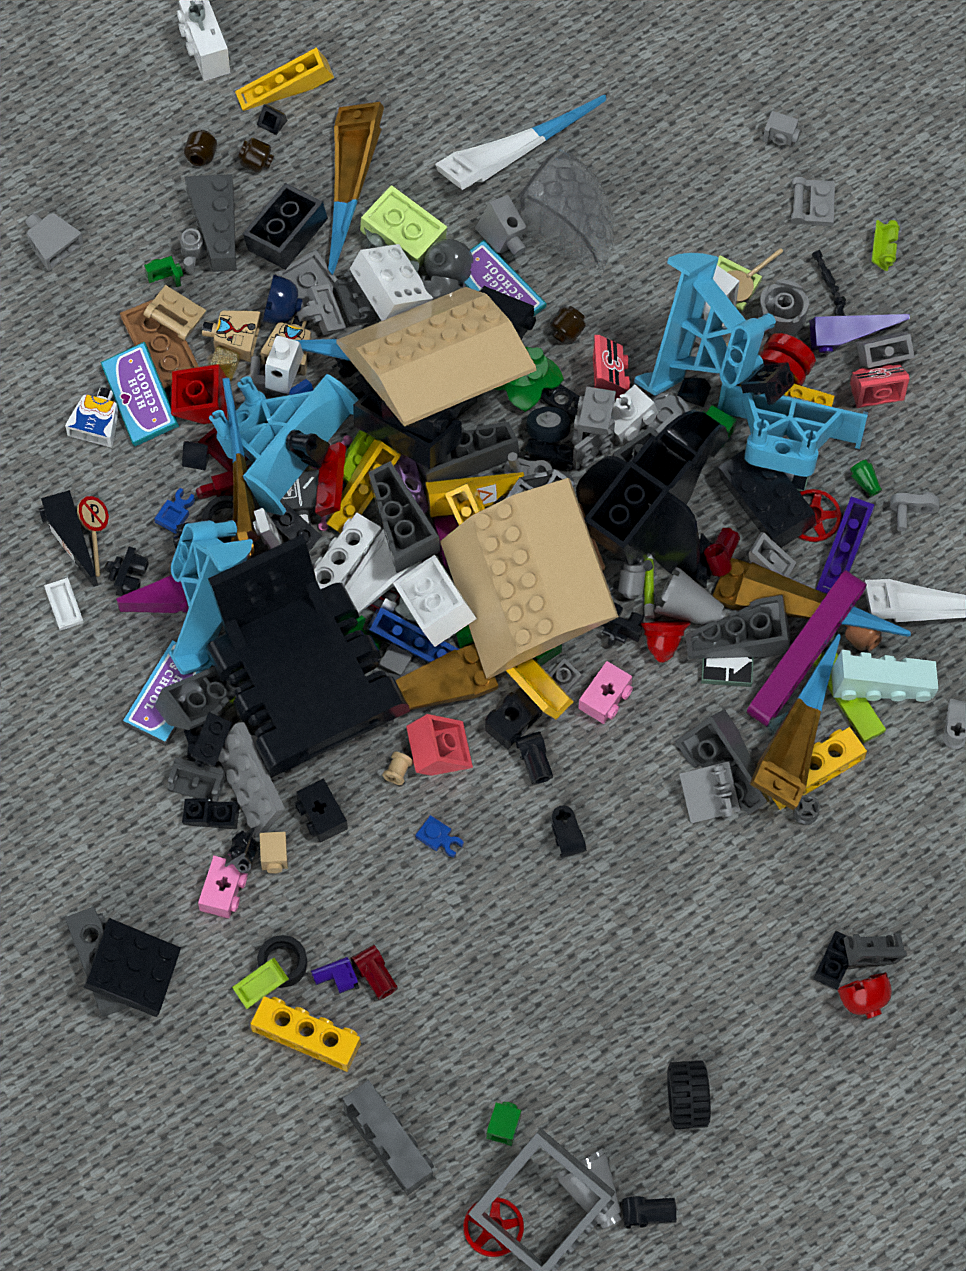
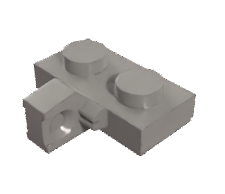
M330 284L313 286L306 290L310 301L306 303L307 306L303 307L301 311L296 312L299 321L312 319L314 323H319L323 335L346 329Z

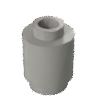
M624 561V565L621 566L618 591L623 594V597L634 599L638 595L643 594L646 571L643 568V562L640 561L638 564L629 565Z

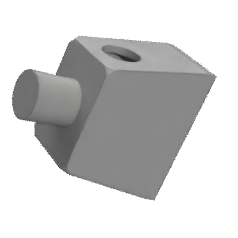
M506 195L489 202L475 229L496 253H502L510 249L515 257L521 255L526 250L525 245L520 240L526 230V225L512 200Z
M34 213L26 220V224L31 228L27 231L28 242L48 271L83 245L81 232L54 213L49 214L44 219H41Z

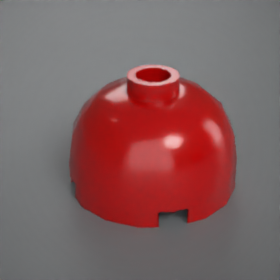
M886 972L869 976L870 978L857 980L837 989L845 1008L855 1015L865 1014L867 1019L882 1014L880 1009L889 1003L892 994L891 984Z

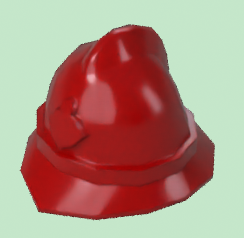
M655 621L641 623L645 630L644 635H646L648 649L658 662L663 663L673 657L682 636H684V631L691 622Z

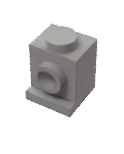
M772 111L764 130L763 142H768V139H771L778 145L787 144L791 146L792 142L797 143L801 132L800 129H797L799 119Z

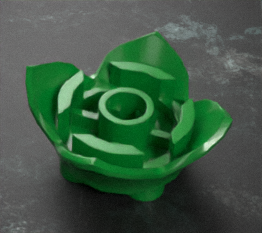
M525 347L536 366V371L494 388L498 391L506 390L510 402L524 412L538 403L544 388H556L564 381L559 367L547 358L539 347Z

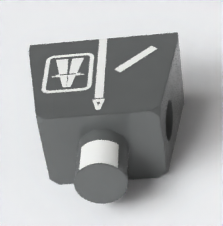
M319 470L303 472L280 500L282 505L284 503L289 505L310 525V517L319 516L315 513Z

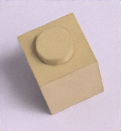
M286 832L260 833L262 870H267L268 873H280L282 869H288Z

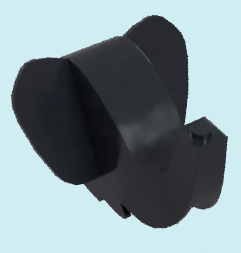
M690 410L676 417L656 437L652 435L636 456L629 460L628 463L617 456L609 455L592 465L576 486L578 501L583 511L587 514L584 520L590 537L629 565L638 564L640 561L643 562L652 555L670 574H672L675 567H678L688 576L692 575L699 565L700 540L695 515L687 506V503L691 498L709 455L714 458L729 439L726 427L701 410Z

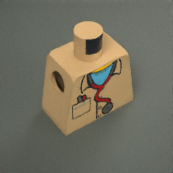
M223 310L220 312L218 323L204 321L202 336L214 338L215 351L251 362L261 326L260 312Z
M294 316L290 325L278 323L260 352L261 363L266 365L276 336L292 340H312L311 332L304 329L307 321H299L298 316ZM303 351L304 356L297 373L306 375L310 352Z

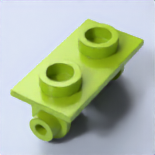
M876 220L871 262L884 271H888V267L892 266L896 261L897 244L891 242L898 240L900 226L895 220H890L888 224H883L881 221Z

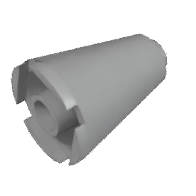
M675 567L672 574L674 575L672 579L667 580L656 604H661V606H656L653 612L700 625H706L712 621L717 622L726 615V612L723 611L724 605L678 567Z

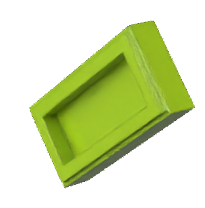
M272 958L232 988L245 1008L248 1009L289 980L276 959Z

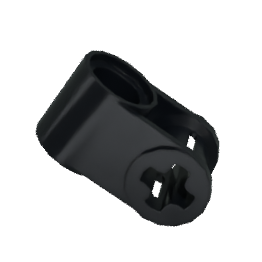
M295 429L289 432L286 439L287 449L299 457L302 462L312 467H322L330 447L328 442L316 434L310 433L306 435Z
M565 805L556 807L552 813L551 827L555 835L556 845L561 850L560 857L565 858L587 851L583 834L579 829L573 810ZM563 816L564 820H567V823L563 824V822L559 820V817Z

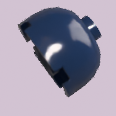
M273 275L263 322L270 324L287 323L292 319L295 312L300 311L303 299L298 298V288L290 279Z

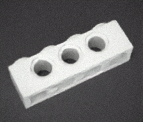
M356 513L352 519L349 518L345 522L342 533L338 538L335 537L330 542L325 556L318 558L314 565V573L320 589L333 583H342L345 587L381 533L382 528L359 513ZM353 540L359 541V543L354 546L348 544ZM339 559L345 560V562H344L343 564H340V565L334 564V562H335L336 560H339ZM325 578L331 580L327 584L319 583L322 579Z

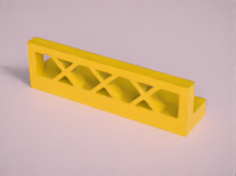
M534 658L506 670L540 709L556 720L574 702Z

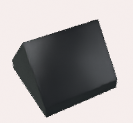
M265 103L257 125L277 135L288 120L284 113Z

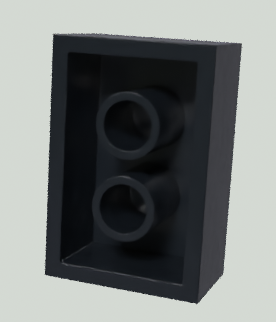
M284 183L242 234L248 251L286 270L328 220L322 201Z

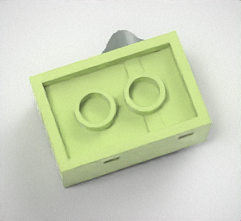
M391 185L361 217L360 231L367 236L369 249L399 244L409 261H417L420 268L424 263L427 250L432 244L441 239H446L447 226Z

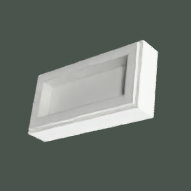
M68 578L44 585L60 631L84 623Z

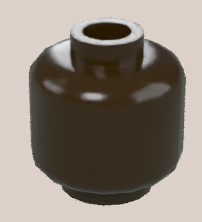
M206 130L194 131L188 136L184 155L195 166L207 165L214 158L217 140Z
M250 138L249 141L244 140L237 158L240 159L241 166L260 173L264 167L269 169L274 155L270 154L271 146L256 138Z
M572 306L561 308L550 322V327L554 331L552 336L561 343H564L565 340L568 342L576 341L586 326L585 316Z

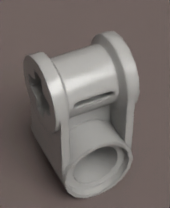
M950 698L947 707L948 713L945 718L946 725L943 741L948 748L960 749L966 742V701Z

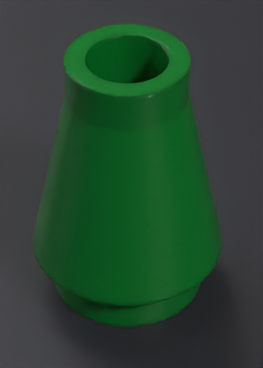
M867 459L860 461L850 468L851 477L870 498L882 491L873 465Z

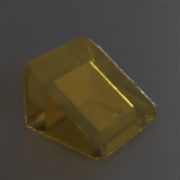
M216 347L211 365L219 364L226 377L232 381L240 362L239 353Z

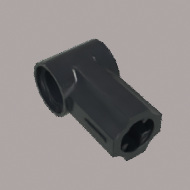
M538 731L515 738L517 749L520 748L521 752L520 759L524 760L532 785L541 784L553 779V773L545 754L546 746L541 732Z
M633 1196L622 1199L624 1227L627 1229L640 1225V1228H644L648 1224L676 1223L677 1221L675 1198L646 1199L641 1196Z

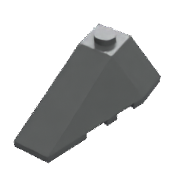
M783 595L756 599L750 602V606L739 611L734 610L728 613L729 616L717 622L712 621L686 634L689 659L770 657L786 654L792 645Z
M212 667L162 688L155 707L168 725L190 730L204 724L208 712L216 715L235 697V689L250 680L247 679L235 685L229 684L228 680L222 683L215 668Z
M725 709L710 716L675 741L687 761L694 768L698 765L703 768L729 761L739 806L748 814H751L770 801L767 794L750 785L756 768L739 730Z

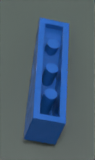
M381 607L376 609L365 630L373 636L393 644L428 663L455 649L459 650L445 641L434 647L421 628Z

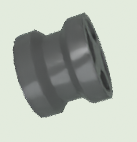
M802 795L797 808L793 810L795 820L803 825L814 823L818 818L820 810L818 800L811 795Z

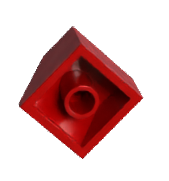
M219 364L172 371L171 414L173 416L201 424L212 423L209 416H213L212 413L214 411L222 410L227 418V404L223 386V378L227 377Z

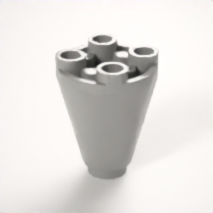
M600 1149L580 1162L615 1191L611 1199L614 1201L611 1208L605 1214L600 1212L594 1218L597 1224H600L602 1229H605L621 1220L619 1215L621 1210L608 1158ZM567 1169L556 1174L560 1184L586 1213L600 1199L599 1196Z

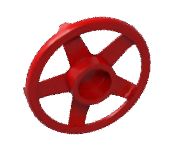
M808 489L801 491L800 494L802 496L815 493L810 507L815 512L816 526L814 529L819 537H810L802 534L798 538L809 542H820L830 538L838 530L841 522V509L834 497L822 490ZM822 495L832 501L836 510L827 511L820 507ZM837 518L832 530L826 534L822 521Z
M497 1197L492 1202L489 1216L505 1230L519 1226V1233L516 1239L520 1242L524 1233V1221L520 1211L510 1201ZM500 1202L508 1205L518 1218L503 1220L500 1217ZM473 1204L468 1210L463 1224L464 1235L471 1248L479 1254L488 1257H500L510 1253L511 1251L468 1215L475 1206ZM469 1221L483 1229L475 1242L471 1239L468 1231ZM494 1238L502 1250L492 1252L486 1251L481 1247L488 1240Z

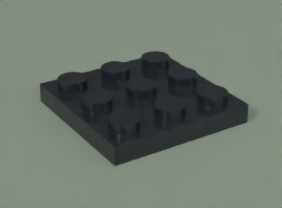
M109 918L105 924L83 988L157 1017L160 1013L181 947Z

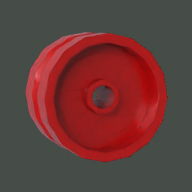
M784 333L770 335L764 344L763 351L758 354L763 359V364L788 362L790 371L794 376V384L800 386L803 385L806 376L809 375L816 362L814 353L806 344Z

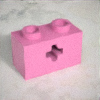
M606 661L579 699L578 709L603 724L608 718L612 720L620 708L618 704L621 699L626 700L633 690L631 686L632 676Z
M213 856L198 902L199 910L230 919L232 911L236 912L238 909L240 897H237L239 888L244 889L248 873L239 872L233 864L225 867V858ZM224 884L228 885V888H225L224 892L220 891V888H223Z

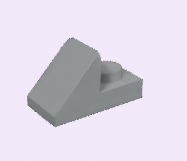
M764 532L759 534L749 551L750 564L752 562L785 577L789 576L796 564Z

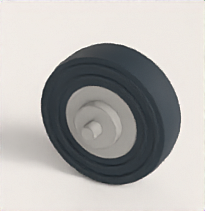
M556 407L537 408L528 415L526 421L529 436L546 443L557 442L566 438L571 427L569 415L564 410Z

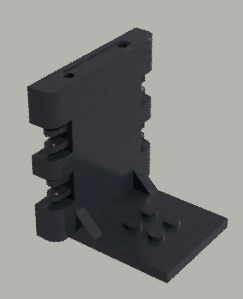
M303 535L208 578L226 634L211 641L207 645L206 651L222 683L228 680L229 684L235 685L247 679L250 680L237 687L234 691L236 698L233 703L242 722L246 723L249 721L250 725L256 726L268 720L271 721L258 728L255 733L258 738L255 746L271 778L410 712L409 705L393 676H387L385 671L382 670L365 676L366 673L379 666L380 651L370 635H365L361 630L343 635L357 626L358 611L342 583H333L320 589Z

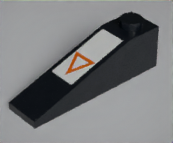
M70 490L41 498L43 507L39 508L42 522H48L51 532L92 586H98Z

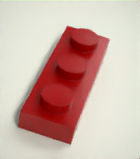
M341 442L330 445L322 467L319 468L315 513L320 517L335 513L341 509L346 446Z

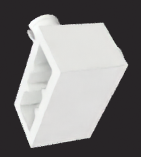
M636 385L625 394L620 395V399L617 397L613 406L611 418L615 421L614 437L622 445L634 439L638 432L645 425L652 423L659 413L655 403Z

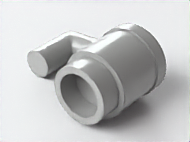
M190 228L186 229L180 238L181 253L185 258L184 268L187 274L194 273L196 260L200 259L205 252L202 235L198 230Z

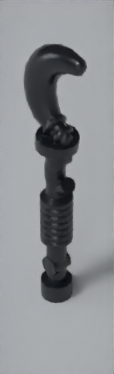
M817 250L812 253L814 260H817L818 266L822 270L821 275L836 299L834 301L836 305L834 314L835 316H846L843 311L846 305V298L844 296L841 297V294L838 292L839 286L835 285L836 281L830 269H827L825 261L822 259L821 251Z

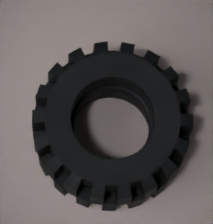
M703 1060L670 1062L667 1069V1090L670 1119L674 1129L708 1127L711 1118V1103L706 1065Z

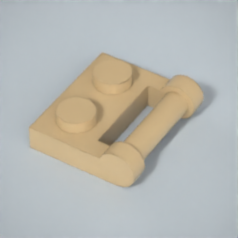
M165 285L152 303L147 306L143 315L149 319L152 317L179 334L178 337L185 341L203 318L206 310Z

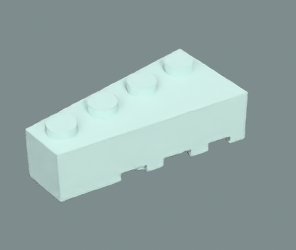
M841 650L831 670L833 698H841L846 701L856 698H866L869 701L887 698L892 701L916 699V701L925 702L933 698L938 691L936 661L905 658L900 662L894 656L884 655L876 659L871 658V653L861 652L860 656H852L849 650Z

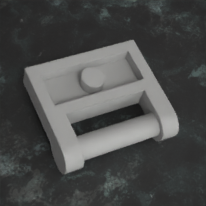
M803 177L793 178L794 206L793 213L791 214V223L833 226L835 181L806 180ZM804 189L810 190V215L803 213Z

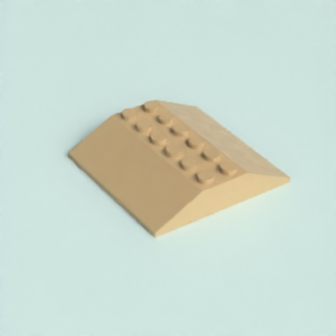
M468 287L451 292L336 340L337 345L404 426L536 371L533 360L507 316L487 294Z
M569 478L512 495L470 516L440 541L454 584L477 618L468 625L487 679L619 617Z

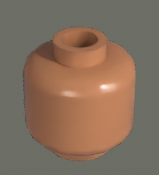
M845 625L847 627L845 638L859 651H872L883 638L881 636L882 631Z

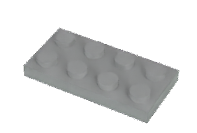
M235 723L227 734L218 761L225 771L227 781L232 786L237 802L246 816L249 827L255 829L253 834L255 837H258L260 833L268 831L284 812L285 807L245 723Z

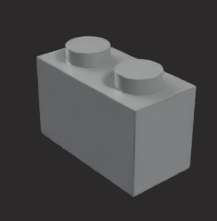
M903 331L856 342L860 366L866 368L915 358L911 334Z

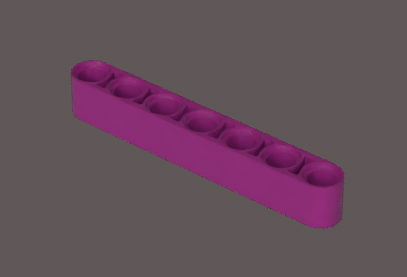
M847 570L840 575L746 711L748 715L769 727V721L772 717L776 718L865 591L867 587L865 582Z

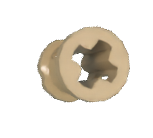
M393 752L388 770H385L382 776L389 782L403 785L405 781L403 777L408 767L412 766L413 760L403 753Z

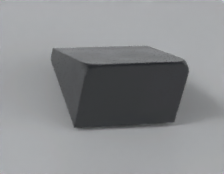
M684 377L677 396L686 402L704 407L711 386L705 378Z
M184 441L182 467L205 471L209 460L208 446Z

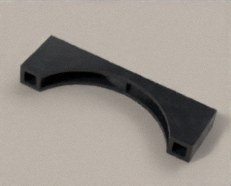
M486 286L480 289L479 292L487 294L507 316L522 341L526 332L532 330L535 325L534 305ZM472 398L406 426L400 422L383 400L382 420L434 441L440 433L446 430L448 423L458 416L460 409L466 403H469Z

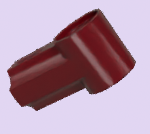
M722 528L714 543L704 551L708 566L714 576H724L732 570L730 560L739 543L740 536L738 532L731 528Z
M374 944L351 957L354 967L357 966L361 972L359 975L365 978L378 1000L388 997L398 989L384 966L385 962L382 955Z

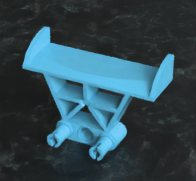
M683 253L668 258L667 263L681 271L677 290L654 371L641 374L634 379L635 384L655 396L682 382L686 370L719 373L722 383L731 388L745 381L752 372L763 364V359L758 355L764 332L772 329L775 326L773 324L776 323V320L770 313H766L758 319L750 318L745 320L713 280L719 259L717 256L703 253ZM706 302L711 307L707 321L702 319ZM731 333L727 347L722 335ZM696 336L701 338V343L697 356L693 357L691 352Z
M329 374L324 376L313 391L266 399L265 395L257 390L252 378L249 376L243 377L237 383L245 397V401L236 410L244 455L253 463L243 475V478L259 506L264 508L266 512L278 515L285 514L286 509L280 500L308 467V464L302 462L299 457L287 449L286 439L289 432L295 429L306 435L313 433L328 442L350 414L353 415V404L358 401V398L345 385ZM222 410L214 411L212 413L213 416L210 415L209 419L217 430V439L228 458L232 459L229 420H227Z
M723 383L718 403V409L726 414L747 419L751 435L747 438L744 458L749 464L804 477L811 476L814 473L818 459V449L829 438L856 443L855 448L860 449L868 412L863 411V414L787 395H783L773 405H768L765 393L761 395L743 393L741 386L729 388Z
M208 520L185 524L171 563L173 579L176 582L182 583L189 606L175 649L169 651L170 657L182 675L198 671L208 663L210 658L206 647L211 641L218 638L223 625L208 578L246 561L251 551L252 539L223 543L217 539L236 536L237 526L233 520L220 523Z

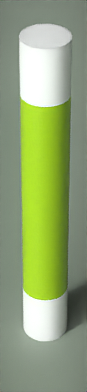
M650 555L646 560L652 562L653 568L650 571H645V618H654L653 556Z

